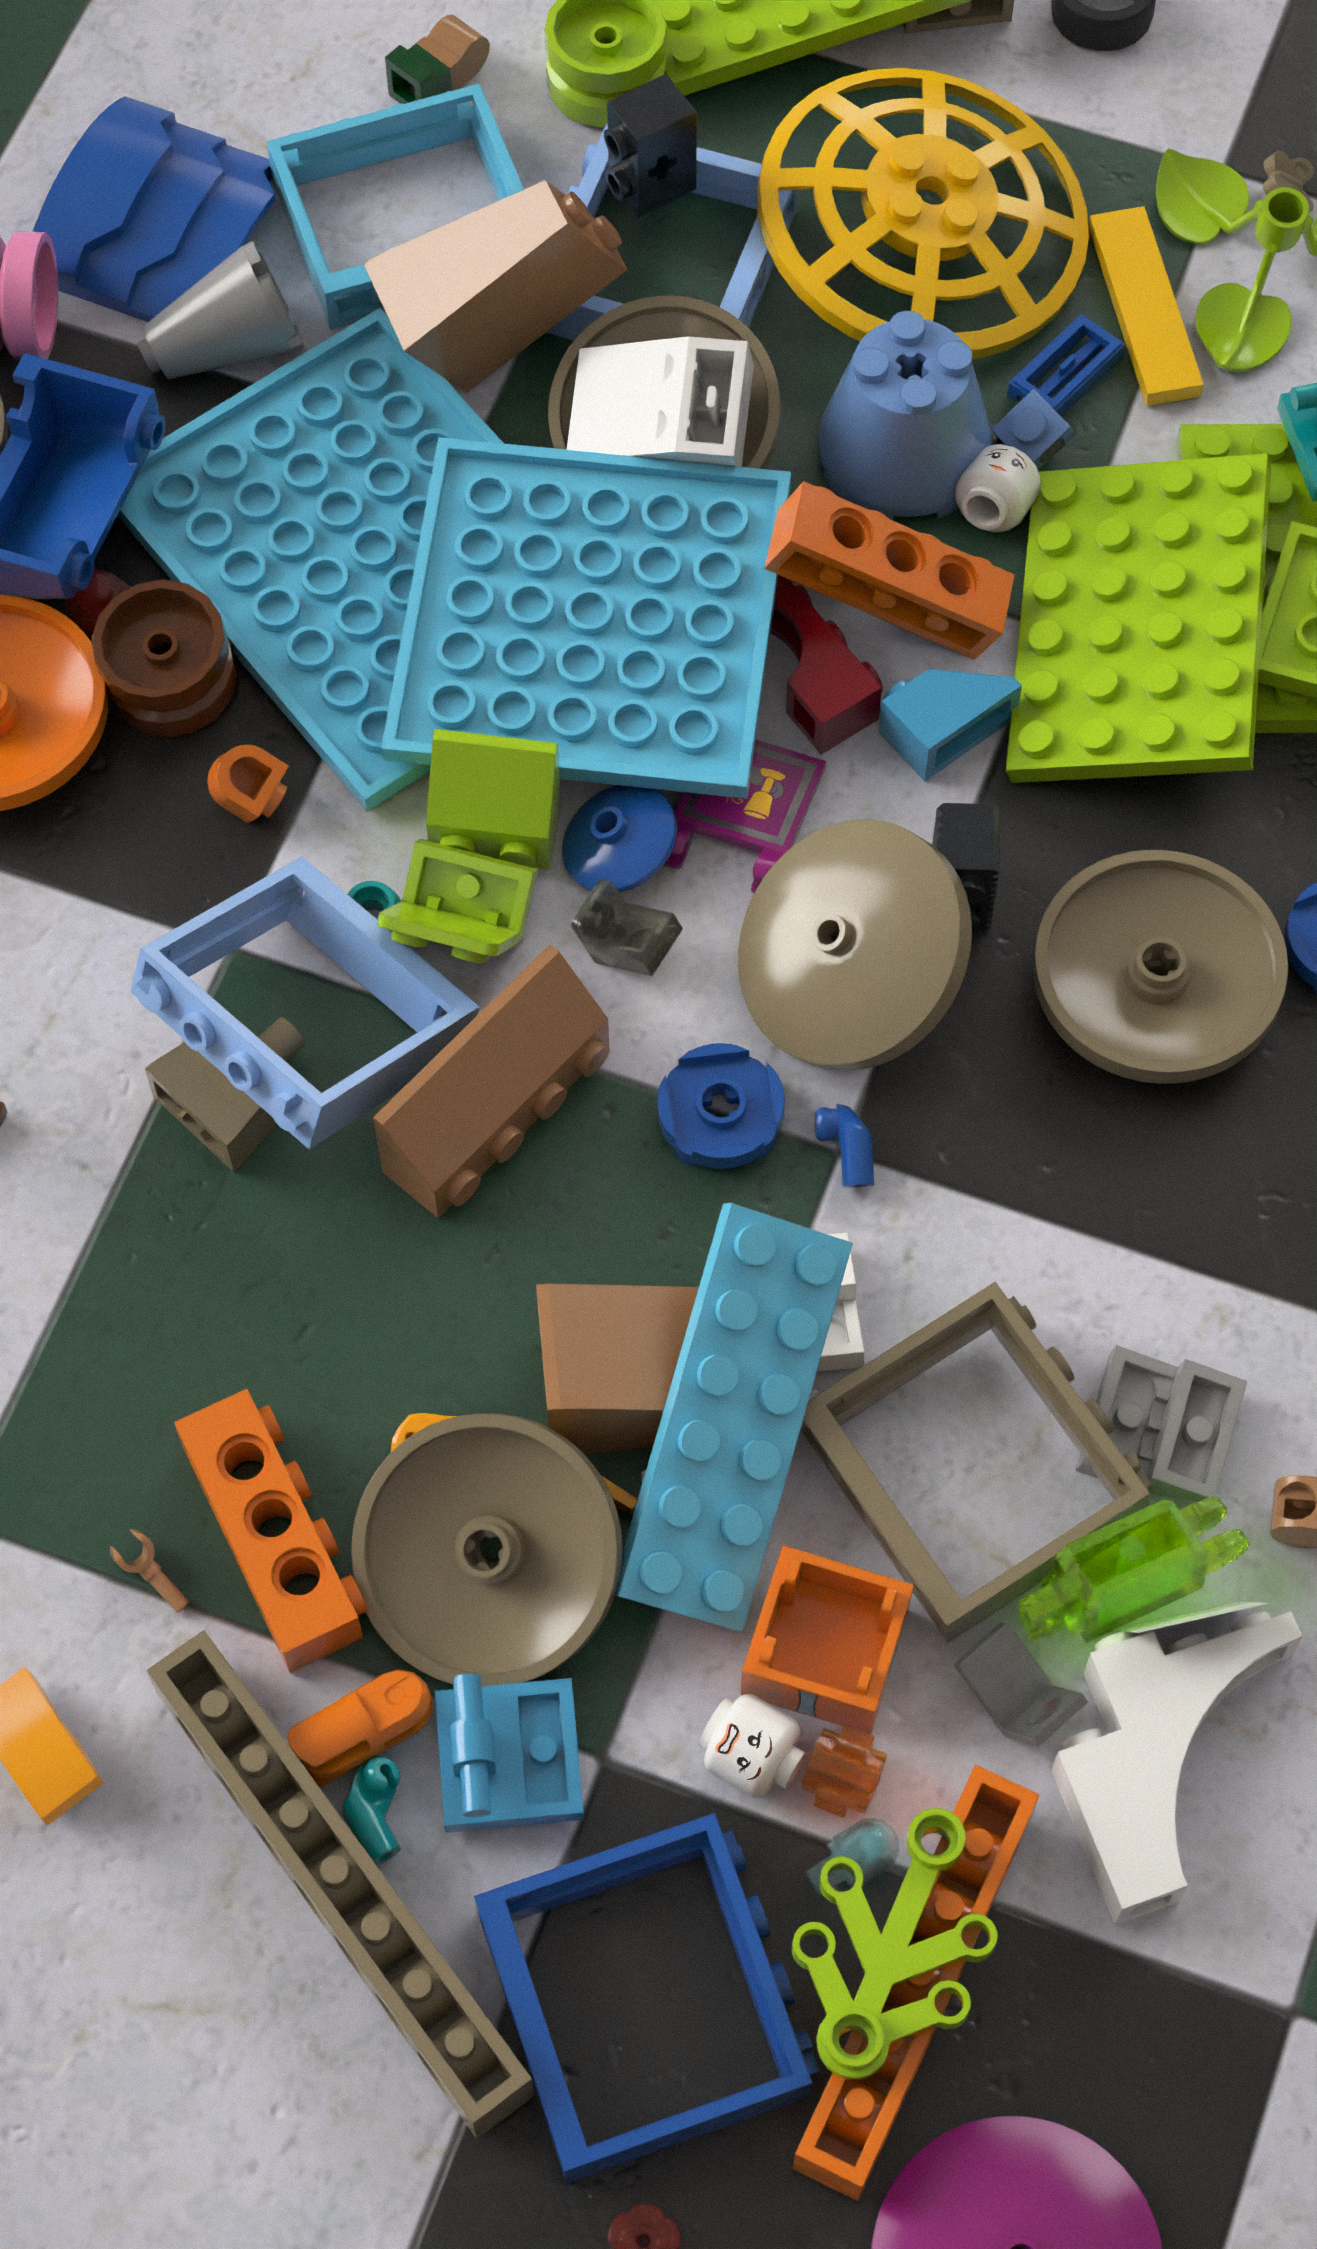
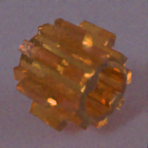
M845 1724L840 1734L825 1728L823 1729L809 1759L801 1789L815 1794L816 1799L813 1806L845 1818L848 1808L863 1814L866 1813L887 1759V1753L873 1748L875 1736Z

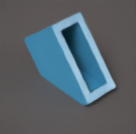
M927 669L911 681L908 679L899 681L887 691L881 702L879 734L926 781L1010 723L1011 712L1019 705L1022 685L1014 677Z

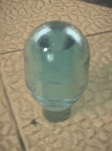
M877 1818L862 1819L833 1837L834 1841L826 1845L830 1856L806 1870L805 1873L820 1896L822 1892L819 1881L824 1864L831 1858L846 1856L855 1860L860 1865L863 1872L864 1885L887 1871L895 1863L899 1854L898 1836L894 1829L883 1820ZM838 1869L828 1876V1882L832 1888L846 1880L851 1888L855 1885L854 1877L846 1870Z

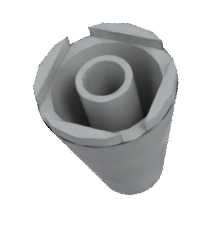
M254 240L238 248L142 327L146 338L137 342L151 373L154 374L162 370L168 380L290 353L304 347L297 326H293L288 317L289 308L261 252H258Z

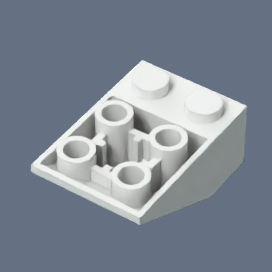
M680 337L579 349L567 450L742 467L754 369L748 341Z

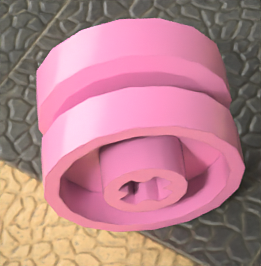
M17 231L11 236L7 245H5L0 236V351L5 344L10 355L15 360H21L24 353L48 359L54 345L58 314V272L52 239L47 232Z

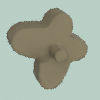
M1276 151L1266 158L1263 166L1269 179L1263 184L1265 195L1267 196L1269 192L1280 187L1296 189L1305 196L1309 204V213L1312 212L1314 208L1313 202L1303 190V185L1314 176L1315 172L1312 164L1304 158L1290 159L1283 151Z

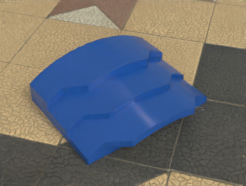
M126 96L115 101L94 120L67 157L50 188L32 231L47 232L52 239L57 262L58 291L149 322L238 248L248 243L257 226L276 201L275 192L270 185L272 179L270 162L268 158L227 145L224 138L177 123L175 113Z

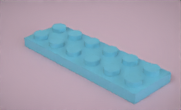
M733 1203L723 1204L622 1552V1567L615 1592L616 1596L743 1633L852 1249V1242Z

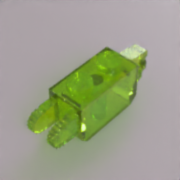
M1217 1496L1204 1498L1202 1501H1197L1180 1510L1173 1501L1160 1500L1068 1543L1055 1556L1054 1572L1041 1579L1040 1586L1042 1588L1019 1601L1018 1608L1020 1614H1018V1620L1031 1641L1068 1628L1071 1634L1079 1632L1084 1641L1088 1643L1204 1588L1205 1575L1224 1567L1227 1563H1232V1561L1244 1555V1552L1248 1550L1247 1547L1250 1545L1249 1540L1243 1531L1237 1528L1200 1542L1197 1536L1203 1534L1206 1530L1209 1531L1212 1527H1216L1226 1517L1225 1514L1228 1513L1227 1508Z

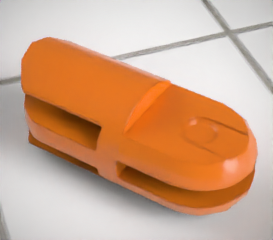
M397 1669L384 1673L292 1726L287 1736L289 1746L319 1787L325 1786L366 1761L381 1755L414 1736L427 1725L433 1707L428 1685L414 1672Z

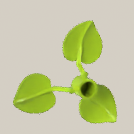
M1167 149L1157 174L1156 202L1163 224L1175 237L1190 244L1205 245L1213 241L1221 229L1227 234H1234L1257 219L1255 236L1266 250L1252 290L1250 291L1237 283L1217 285L1207 291L1201 298L1195 314V328L1198 338L1220 368L1231 372H1244L1256 369L1269 362L1282 350L1291 330L1292 318L1287 303L1275 296L1261 295L1275 254L1293 248L1302 233L1309 254L1317 256V218L1313 223L1312 216L1308 215L1309 204L1307 199L1301 192L1289 187H1280L1272 190L1267 194L1264 201L1257 200L1254 209L1246 213L1249 205V190L1245 180L1238 172L1223 163L1211 159L1187 156L1175 150Z

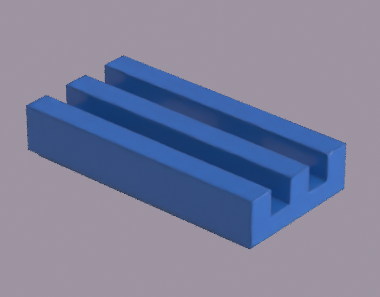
M1080 314L1009 382L1007 395L1017 401L1020 397H1026L1035 389L1062 416L1124 357L1126 344L1083 314ZM1085 335L1090 337V339L1075 354H1071L1059 366V369L1038 389L1035 386H1033V384L1036 381H1038L1059 359H1061L1081 338H1083ZM1102 347H1105V348H1104L1085 368H1083L1059 393H1057L1053 398H1050V397H1051L1052 395H1054L1077 371H1079Z

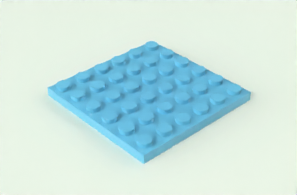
M438 437L381 751L383 760L431 765L434 729L558 743L560 779L747 799L779 576L774 572L764 569L777 511L790 497L791 472Z

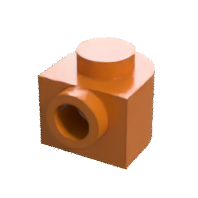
M239 745L214 761L208 773V788L213 799L221 807L246 823H250L259 818L260 814L268 818L275 811L287 790V786L280 783L289 766L260 747Z

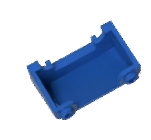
M24 353L12 375L15 383L24 385V398L20 409L11 407L6 415L12 435L0 455V594L31 600L71 599L78 590L83 591L88 587L94 571V560L150 450L158 449L163 440L165 418L159 415V406L153 388Z

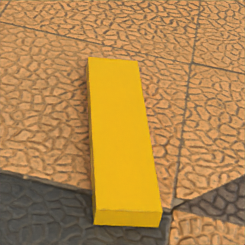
M1145 206L1090 215L1088 225L1090 236L1145 406L1201 397L1204 384Z

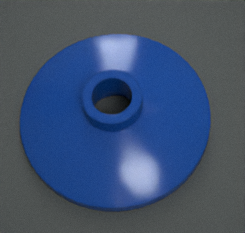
M616 785L599 792L579 808L565 831L562 856L568 873L581 887L599 894L622 893L642 885L663 867L674 848L677 837L675 812L668 800L656 789Z

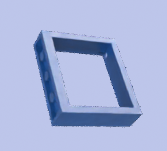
M715 1813L474 1896L484 1935L566 2184L810 2097L812 2087L810 2074L819 2072L812 2052L813 2045L806 2030L794 2034L785 2009L786 2006L795 2003L788 1976L781 1962L770 1965L761 1942V1939L770 1936L764 1910L757 1895L745 1898L737 1876L738 1872L746 1870L741 1847L737 1845L733 1831L722 1834ZM702 1857L780 2078L587 2146L513 1922Z

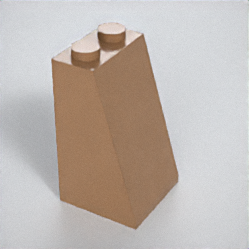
M547 180L376 255L364 264L403 350L467 393L627 270L617 250V247L622 244V240L613 225L603 215L596 219L591 216L585 204L574 192L570 191L565 195Z
M589 1284L536 1285L549 1428L567 1438L583 1454L653 1448L699 1287Z

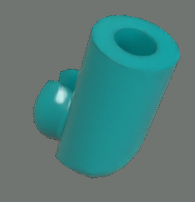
M383 1756L374 1757L358 1768L342 1806L343 1816L352 1833L376 1865L386 1862L401 1850L385 1821L386 1814L396 1793V1787L400 1782L401 1774L396 1763Z

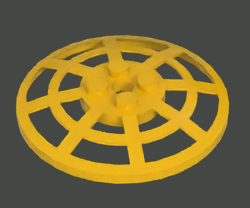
M909 68L868 70L841 77L816 89L791 109L776 128L762 160L756 189L758 220L765 246L779 273L795 294L819 317L858 341H861L875 327L887 321L862 311L836 294L826 284L850 263L879 284L897 292L911 295V311L919 313L924 319L930 321L934 319L936 300L970 299L999 288L1015 313L1016 318L1004 324L979 331L955 333L970 347L972 359H979L1007 351L1034 337L1054 320L1071 297L1086 261L1089 241L1087 207L1079 181L1063 152L1047 132L1023 110L995 92L962 78L936 71ZM902 85L922 87L923 99H891L860 109L842 97L841 94L868 87ZM945 93L960 96L987 108L1018 130L1006 135L997 126L981 116L957 105L946 103ZM819 106L841 121L825 140L817 157L815 167L780 168L782 154L792 132L810 111ZM923 113V134H911L895 138L876 120L894 114ZM946 118L972 127L992 142L973 152L964 145L946 138ZM855 132L878 151L872 158L867 170L833 167L839 150ZM1037 147L1051 164L1067 193L1074 219L1045 207L1039 179L1023 152ZM1009 159L1023 182L1028 201L998 193L995 179L989 169ZM813 189V198L819 220L835 246L810 266L799 254L786 229L779 204V190ZM832 190L861 192L862 208L867 221L851 233L845 227L837 211ZM917 191H932L942 199L943 203L938 205L928 204L922 200ZM996 215L1027 223L1026 232L1021 243L1007 259L1004 258L987 236ZM1044 229L1072 241L1073 245L1062 276L1049 294L1035 304L1017 275L1024 270L1034 256ZM880 240H883L895 250L916 258L915 276L885 264L867 250ZM970 252L974 254L987 271L984 274L966 279L938 280L940 261L957 259Z

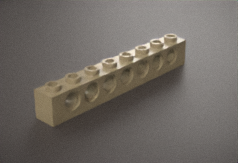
M201 1631L147 1669L157 1695L476 2139L480 2138L534 2097L535 2092L531 2076L206 1631Z

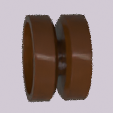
M168 580L136 584L115 596L98 616L92 635L94 661L107 685L108 695L112 704L122 719L145 734L163 737L190 734L215 721L232 701L238 680L235 656L230 641L227 639L222 617L209 597L187 583Z

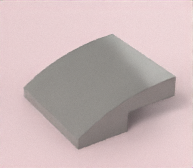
M1116 1345L1109 1355L1096 1403L1104 1411L1113 1428V1433L1108 1436L1123 1456L1131 1452L1141 1462V1470L1152 1484V1486L1147 1488L1150 1493L1212 1504L1215 1501L1247 1381L1185 1359L1179 1367ZM1080 1454L1076 1471L1098 1478L1086 1458Z

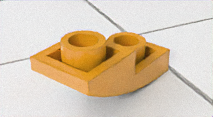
M26 1667L0 1685V1760L40 1819L48 1826L104 1782L78 1738L61 1720L38 1679Z

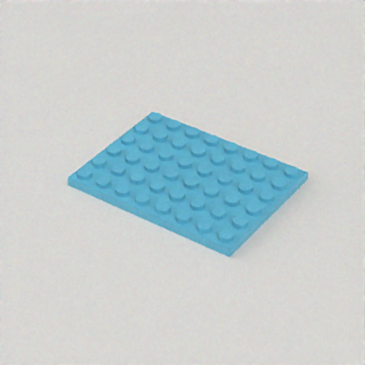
M378 308L164 437L158 449L150 450L117 515L172 581L187 583L209 597L222 617L227 639L230 641L234 655L367 812L429 773L431 765L383 760L381 746L438 437L503 443L444 377L403 350L387 314L381 308Z

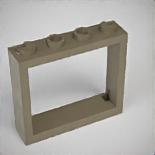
M996 1281L810 1399L800 1429L903 1580L914 1585V1596L947 1643L1148 1513L1150 1492L1147 1488L1152 1486L1142 1472L1141 1462L1131 1452L1123 1456L1108 1436L1113 1433V1428L1101 1407L1093 1399L1083 1402L1070 1384L1075 1379L1074 1374L1063 1355L1054 1346L1045 1350L1032 1330L1036 1328V1322L1027 1306H1021L1014 1296L1008 1299ZM991 1329L1078 1451L1086 1458L1091 1469L1115 1501L961 1600L840 1425Z

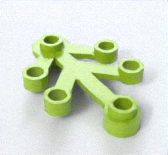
M942 1808L926 1809L912 1820L906 1839L907 1851L912 1861L882 1934L862 1890L863 1872L860 1865L849 1857L837 1856L828 1860L821 1870L820 1890L828 1901L837 1905L865 1973L854 2002L833 1959L836 1940L831 1929L820 1922H808L800 1926L793 1936V1958L799 1966L809 1971L826 2012V2017L820 2024L817 2034L818 2053L824 2065L839 2077L853 2080L866 2078L882 2067L887 2059L890 2043L935 2025L942 2029H954L962 2025L968 2017L971 2008L970 1994L962 1984L953 1980H944L935 1984L927 1998L881 2013L892 1986L959 1959L974 1963L984 1961L991 1956L997 1943L998 1932L992 1920L985 1915L974 1913L961 1918L955 1928L909 1946L939 1871L947 1870L954 1866L963 1852L966 1838L963 1824L956 1815ZM930 1833L940 1834L946 1839L948 1849L940 1855L930 1854L923 1848L922 1838ZM838 1869L846 1870L854 1877L855 1885L845 1892L836 1891L828 1882L830 1873ZM974 1926L983 1929L988 1936L989 1942L987 1946L977 1950L967 1947L962 1940V1932L966 1928ZM808 1935H818L825 1940L828 1949L821 1957L811 1958L803 1953L800 1942ZM943 1993L954 1994L961 2001L962 2010L955 2016H944L935 2007L936 1997ZM847 2031L860 2032L867 2041V2048L858 2055H850L843 2051L839 2044L841 2035Z

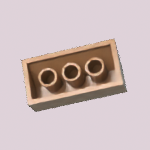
M552 945L547 946L373 1117L382 1173L437 1218L452 1204L459 1207L468 1201L480 1184V1176L496 1160L499 1163L507 1161L520 1147L524 1139V1132L539 1117L543 1120L550 1118L563 1104L567 1096V1089L581 1075L585 1077L593 1075L603 1065L609 1055V1025L607 1016L562 954Z

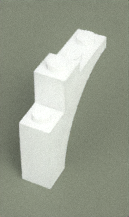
M1267 1611L1251 1614L1235 1622L1230 1627L1231 1633L1208 1640L1204 1633L1188 1636L1172 1644L1168 1648V1655H1164L1154 1631L1134 1637L1132 1632L1122 1631L1112 1634L1094 1645L1095 1651L1090 1653L1083 1674L1108 1734L1103 1736L1101 1730L1095 1728L1068 1738L1062 1743L1064 1750L1057 1752L1051 1772L1114 1925L1180 1902L1188 1884L1182 1872L1177 1848L1175 1811L1177 1787L1188 1746L1207 1716L1229 1693L1265 1668L1293 1656L1302 1638V1634L1292 1611L1273 1618L1270 1617Z

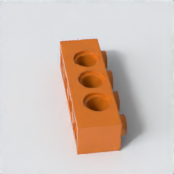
M805 481L802 482L777 511L764 569L974 660L1004 633L1015 576L1008 571L994 566L984 558L969 555L942 543L933 535L917 532L888 519L881 512L863 508L836 496L827 488L814 486Z
M245 1389L175 1421L174 1425L182 1447L289 1673L363 1639L358 1616L365 1613L367 1609L366 1604L352 1575L350 1574L339 1579L330 1558L340 1554L325 1519L322 1517L312 1522L302 1501L312 1497V1494L298 1463L295 1460L284 1465L275 1447L276 1444L285 1441L270 1406L266 1405L257 1409L248 1389ZM257 1461L264 1465L261 1472L251 1479L239 1480L231 1476L235 1467L242 1462ZM272 1517H284L291 1521L289 1528L279 1536L265 1537L258 1533L262 1523ZM299 1574H312L319 1578L317 1586L307 1594L293 1595L285 1591L287 1583Z

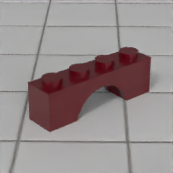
M779 575L770 634L782 640L791 649L798 661L797 668L787 681L786 714L822 755L879 720L883 685L873 666L866 661L861 663L849 650L845 636L838 625L832 620L825 621L815 610L806 588L797 582Z

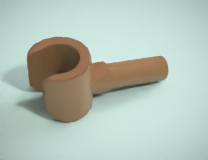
M129 1529L143 1544L141 1556L135 1561L127 1562L110 1546L112 1559L124 1571L139 1573L146 1582H149L175 1612L179 1613L190 1601L162 1572V1568L154 1560L155 1550L151 1540L139 1530Z

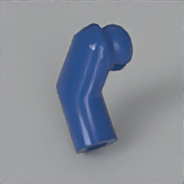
M836 1104V1108L833 1109L827 1107L819 1108L814 1116L815 1136L822 1142L829 1140L838 1141L841 1147L842 1186L850 1188L874 1186L873 1145L871 1132L850 1106Z

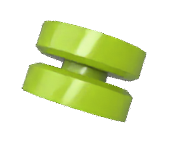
M557 0L548 11L544 28L545 49L548 56L546 62L547 85L552 101L565 116L587 126L605 128L608 123L607 102L666 74L667 25L662 8L655 0Z

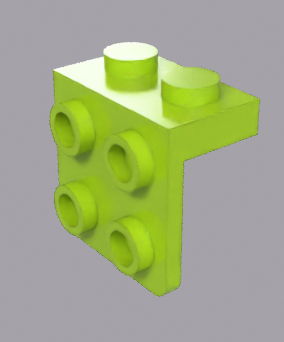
M419 839L414 844L403 899L401 902L379 913L377 926L392 930L391 939L396 942L415 947H427L430 940L452 946L451 955L456 958L476 963H487L489 956H499L523 941L539 869Z

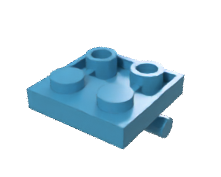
M468 1673L457 1675L453 1678L454 1689L435 1691L443 1815L446 1833L584 1820L572 1678L482 1686L479 1674Z

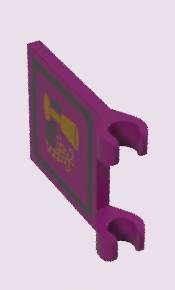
M755 740L747 799L683 792L675 810L677 819L675 845L664 866L674 869L682 868L695 832L760 853L755 861L752 872L754 881L751 885V892L755 893L772 866L793 847L826 768V761Z

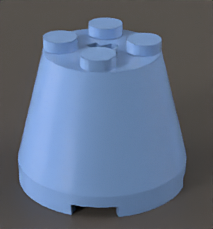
M914 311L898 312L893 315L890 321L875 327L864 336L824 411L819 426L818 449L824 468V478L837 496L868 510L881 512L890 520H893L894 516L914 517L935 513L938 519L959 509L955 500V488L962 473L985 447L992 445V430L972 364V351L970 347L947 327L926 320Z

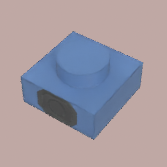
M1035 389L991 429L1004 445L1015 447L1025 453L1038 470L1076 435L1072 427Z

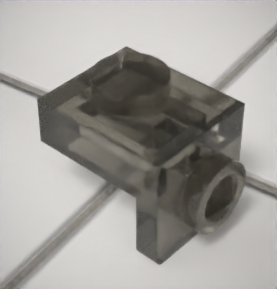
M602 879L597 882L571 923L572 929L595 963L648 976L654 975L683 930L674 913L626 903L614 883Z

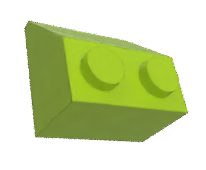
M434 729L426 820L428 841L531 868L551 870L561 812L558 743Z

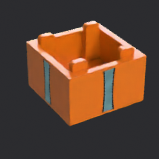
M782 1545L742 1669L741 1695L750 1693L769 1704L871 1735L909 1613L914 1585Z

